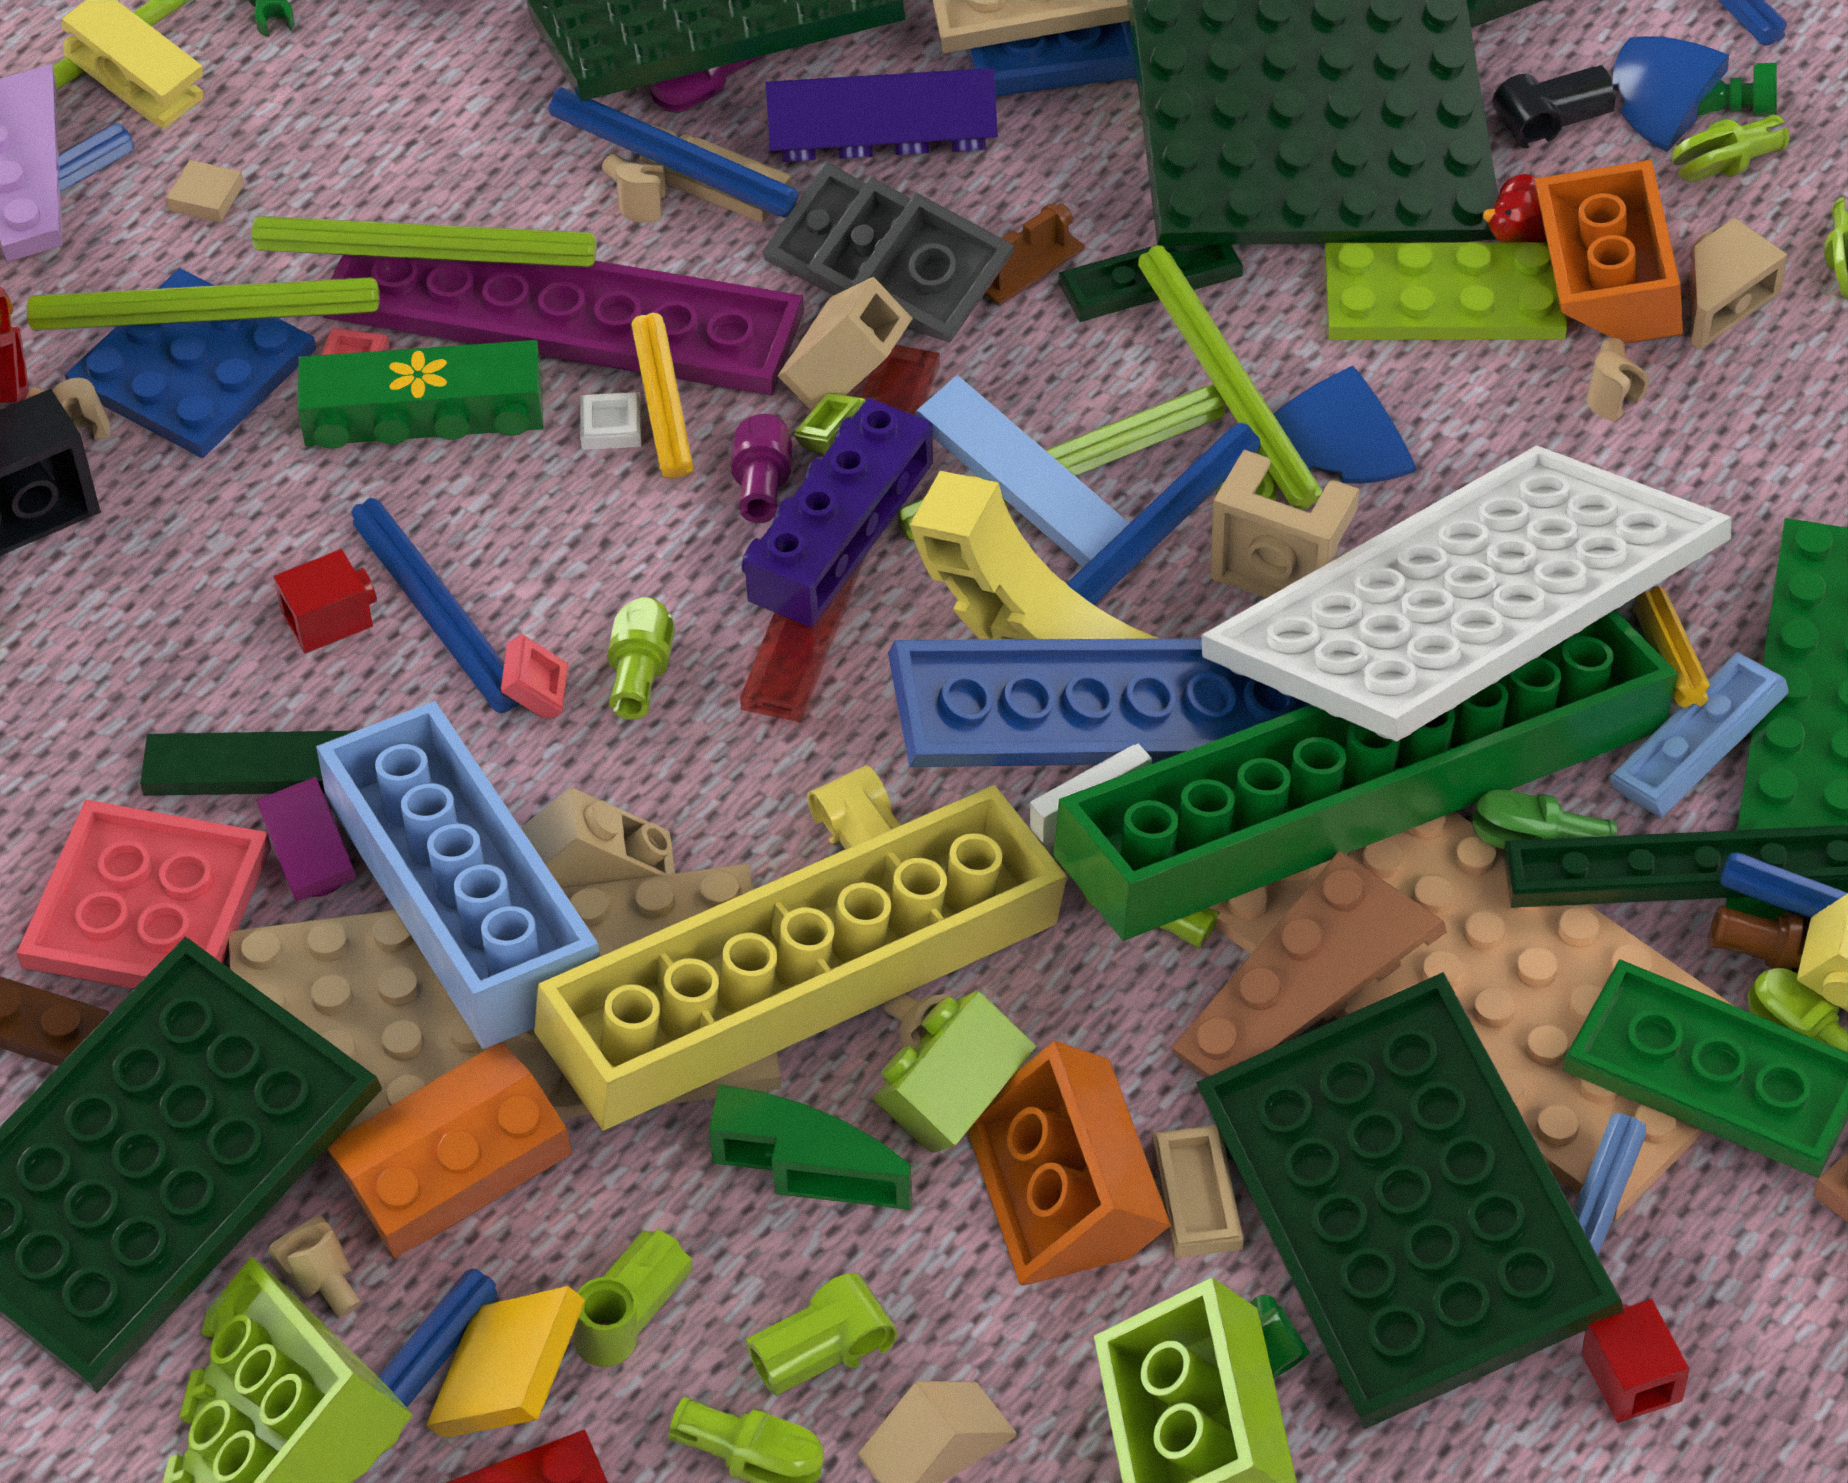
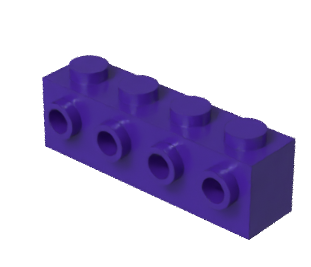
M994 68L765 82L770 152L781 151L782 162L816 160V149L838 148L839 159L873 157L872 146L895 144L896 155L930 153L929 142L952 141V152L986 150V139L998 137Z
M871 398L866 399L853 418L846 417L838 428L834 443L823 457H816L812 461L806 472L803 484L792 498L787 497L780 503L773 523L761 539H754L747 547L742 560V572L746 576L748 602L813 628L932 466V422Z

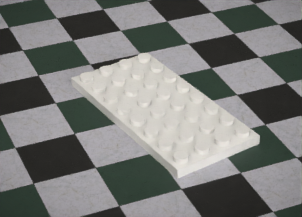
M1536 445L1202 634V656L1229 668L1236 674L1247 676L1277 689L1284 695L1293 696L1325 710L1332 716L1341 717L1375 732L1380 737L1397 742L1731 539V517Z

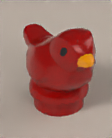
M1521 174L1508 179L1502 185L1493 209L1484 211L1483 218L1488 223L1491 232L1497 240L1503 243L1547 242L1535 187V178L1537 177Z

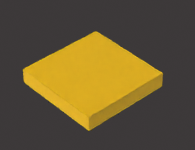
M565 1286L482 1305L468 1322L426 1426L439 1436L451 1438L538 1420L584 1306L585 1299L571 1287Z

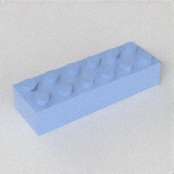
M430 702L316 746L327 803L481 1048L484 1050L534 1029L538 984L600 957L599 945L437 702Z

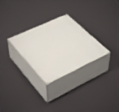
M640 392L581 395L580 441L582 450L641 447Z

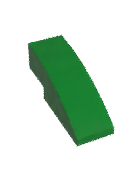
M718 1085L709 1126L713 1164L772 1170L775 1194L905 1210L911 1209V1164L880 1141L844 1120L806 1104L762 1091Z

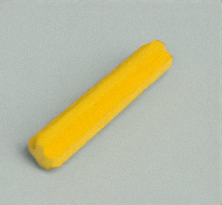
M658 313L640 315L634 318L631 325L659 467L665 478L684 477L690 475L694 467L663 317Z
M1659 586L1650 591H1644L1635 597L1637 604L1633 610L1648 643L1678 672L1673 693L1675 702L1678 706L1685 709L1692 704H1696L1699 707L1703 706L1709 699L1706 690L1709 688L1710 683L1667 592Z

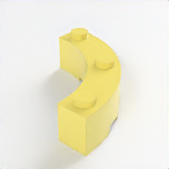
M939 471L909 525L916 548L932 580L945 582L957 598L953 610L979 639H1160L1131 627L1107 614L1084 599L1055 575L1035 554L1019 532L1005 505L999 482L984 480L976 476H964Z

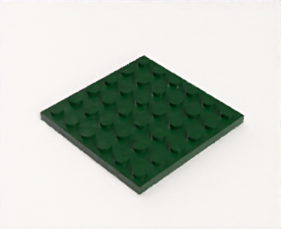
M1127 0L1157 245L1456 243L1497 239L1483 218L1484 211L1493 209L1497 202L1498 191L1466 0Z

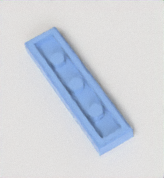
M956 375L917 410L916 417L932 422V437L978 477L984 480L999 482L1003 499L1082 567L1090 562L1130 524L960 376Z

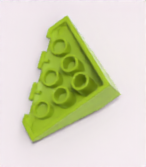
M251 1256L206 1311L201 1334L206 1337H214L210 1349V1363L206 1366L205 1371L198 1368L190 1373L179 1416L184 1422L192 1424L188 1435V1449L184 1452L183 1457L179 1454L169 1457L162 1483H352L365 1474L379 1456L396 1443L402 1428L413 1414L357 1355L261 1262Z

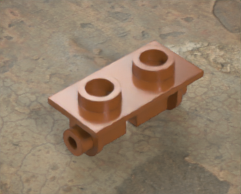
M1062 203L1056 206L1047 204L1041 209V213L1023 224L1021 232L1017 233L1013 230L1002 238L1013 244L1015 251L985 292V296L1000 306L1085 250V245L1069 233L1068 225L1073 222V216L1066 205Z

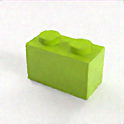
M980 991L956 1000L951 996H947L939 1002L922 1023V1026L928 1032L914 1049L910 1045L905 1046L886 1064L881 1075L887 1081L872 1098L922 1147L932 1153L957 1145L1037 1047Z

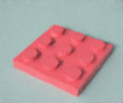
M85 799L18 948L17 956L21 968L134 989L185 936L224 964L229 952V937L232 931L238 930L270 853L271 843L268 832Z

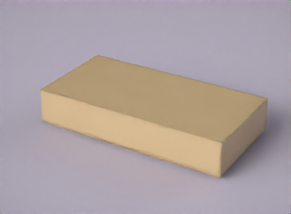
M1217 1126L1152 1133V1145L1164 1207L1171 1224L1169 1233L1174 1258L1243 1250V1235L1223 1138Z

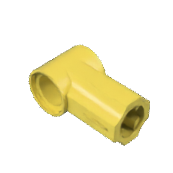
M868 765L808 792V805L814 821L817 824L823 821L833 835L832 838L828 839L829 842L834 844L840 841L845 850L901 826L892 814L890 800L883 783L875 771Z

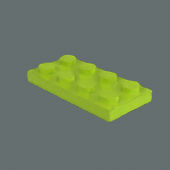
M1547 242L1325 243L1328 340L1566 339V315L1561 313Z

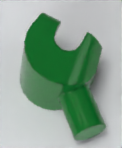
M1259 1295L1250 1303L1258 1308L1274 1379L1295 1367L1311 1353L1282 1306L1277 1304L1276 1299L1270 1295Z

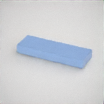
M1736 652L1708 679L1710 683L1709 688L1706 690L1709 697L1708 701L1701 707L1696 704H1692L1686 709L1680 707L1610 776L1612 787L1635 804L1662 819L1789 693L1784 677Z

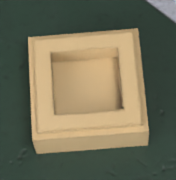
M189 160L166 197L168 210L221 223L244 185L242 172Z

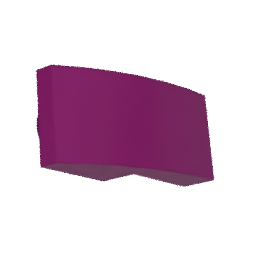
M316 777L256 800L295 902L311 896L320 897L328 895L337 890L342 884L357 878Z

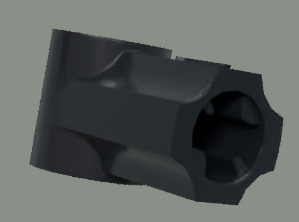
M1599 65L1543 82H1538L1530 74L1515 75L1508 78L1498 87L1494 93L1492 104L1518 144L1526 149L1529 148L1528 143L1544 138L1547 142L1552 141L1559 134L1563 126L1613 112L1616 96L1613 91L1611 76L1603 65Z

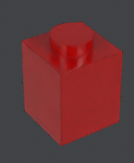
M343 549L273 576L281 613L305 654L373 627L369 605L377 602L375 589L366 570L363 567L354 570Z
M1653 1299L1631 1306L1622 1304L1624 1312L1590 1323L1588 1329L1585 1330L1581 1354L1617 1423L1683 1401L1690 1368Z

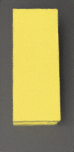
M85 0L61 18L62 29L68 34L72 33L75 35L74 37L70 35L64 40V56L143 117L159 127L165 129L203 99V90L197 85H192L203 76V66L119 1Z

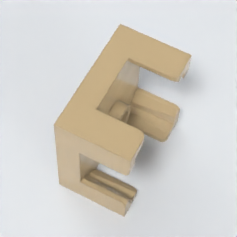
M1243 450L1213 500L1210 578L1267 598L1337 558L1338 543L1358 508L1359 488L1335 480L1329 481L1311 513L1254 494L1270 467V459Z

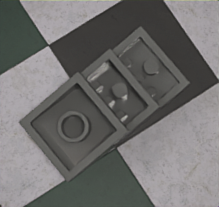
M826 162L762 252L766 261L832 295H836L874 277L913 318L907 329L950 343L1009 260L1015 248L1013 244L917 192L912 198H909L873 177H870L868 182L865 183Z

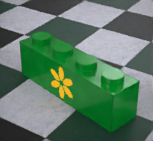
M537 340L299 357L298 414L305 446L320 445L325 448L334 449L342 447L346 443L380 441L386 444H398L406 439L428 437L457 440L470 434L498 432L508 436H515L524 433L526 430L544 429L543 384Z

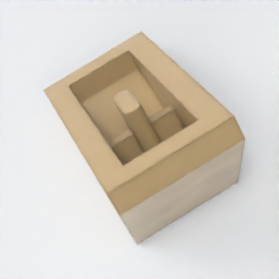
M915 1381L860 1450L858 1457L878 1483H942L1016 1438L1017 1433L977 1382Z

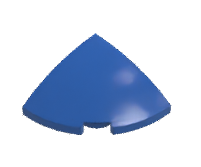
M1658 36L1629 38L1617 56L1612 79L1613 89L1618 91L1619 88L1625 103L1621 108L1622 115L1644 139L1668 152L1697 120L1699 103L1728 72L1729 55L1710 47L1675 38Z
M1354 366L1315 384L1273 413L1310 472L1311 467L1324 472L1341 473L1340 480L1342 483H1373L1402 477L1416 471V465L1389 414Z

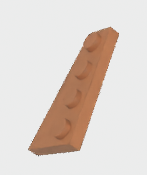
M1339 851L1173 1045L1174 1056L1207 1078L1290 1041L1323 1018L1326 1022L1347 1007V999L1374 979L1380 982L1401 967L1400 960L1421 944L1425 943L1429 946L1447 933L1445 922Z

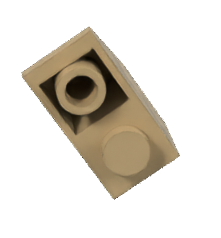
M874 277L869 278L829 298L778 374V377L813 411L827 393L846 395L888 357L913 318Z
M573 787L566 790L521 827L561 888L675 873L670 831Z

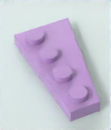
M52 64L0 78V246L6 262L63 246L61 192L58 180V170H60L57 147L58 115L55 104L57 90Z

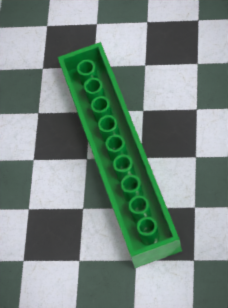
M1613 610L1585 627L1582 631L1570 636L1542 653L1539 657L1532 659L1501 678L1498 682L1489 685L1458 704L1452 710L1443 713L1397 742L1380 737L1371 730L1341 717L1332 716L1316 706L1309 705L1062 797L1058 803L1054 857L1119 937L1125 941L1332 860L1339 851L1344 854L1350 853L1478 803L1481 796L1489 791L1514 789L1652 735L1668 720L1678 672L1616 610Z

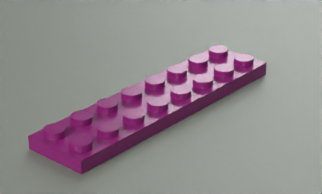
M342 255L331 279L368 277L376 279L380 295L379 308L374 313L323 315V318L471 344L537 340L539 355L641 373L631 324L637 316L658 313L663 317L676 379L773 396L779 380L778 374L785 364L802 319L804 303L803 295L596 260L593 266L587 268Z

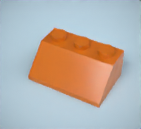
M1652 160L1535 178V187L1561 313L1612 338H1618L1624 344L1683 334L1681 284Z
M1054 1040L1011 1077L968 1130L1019 1284L1022 1286L1130 1259L1171 1226L1110 1059Z
M503 1042L491 1046L340 1135L326 1149L393 1258L443 1232L572 1154L568 1131L532 1073Z

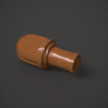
M1719 906L1710 927L1709 947L1750 955L1751 957L1765 960V965L1770 967V969L1784 968L1798 974L1811 919L1801 914L1785 911L1782 916L1778 915L1773 920L1746 914L1725 906Z

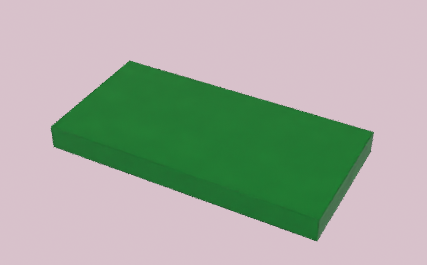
M1621 959L1616 963L1564 1058L1563 1071L1816 1178L1820 1177L1848 1121V1052Z

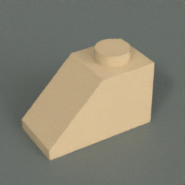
M1735 217L1716 231H1708L1703 234L1691 251L1690 258L1692 264L1688 283L1691 344L1698 349L1705 347L1781 293L1788 254Z

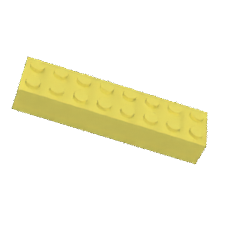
M992 785L539 983L534 1033L601 1130L604 1131L1056 925L1067 875L996 785Z

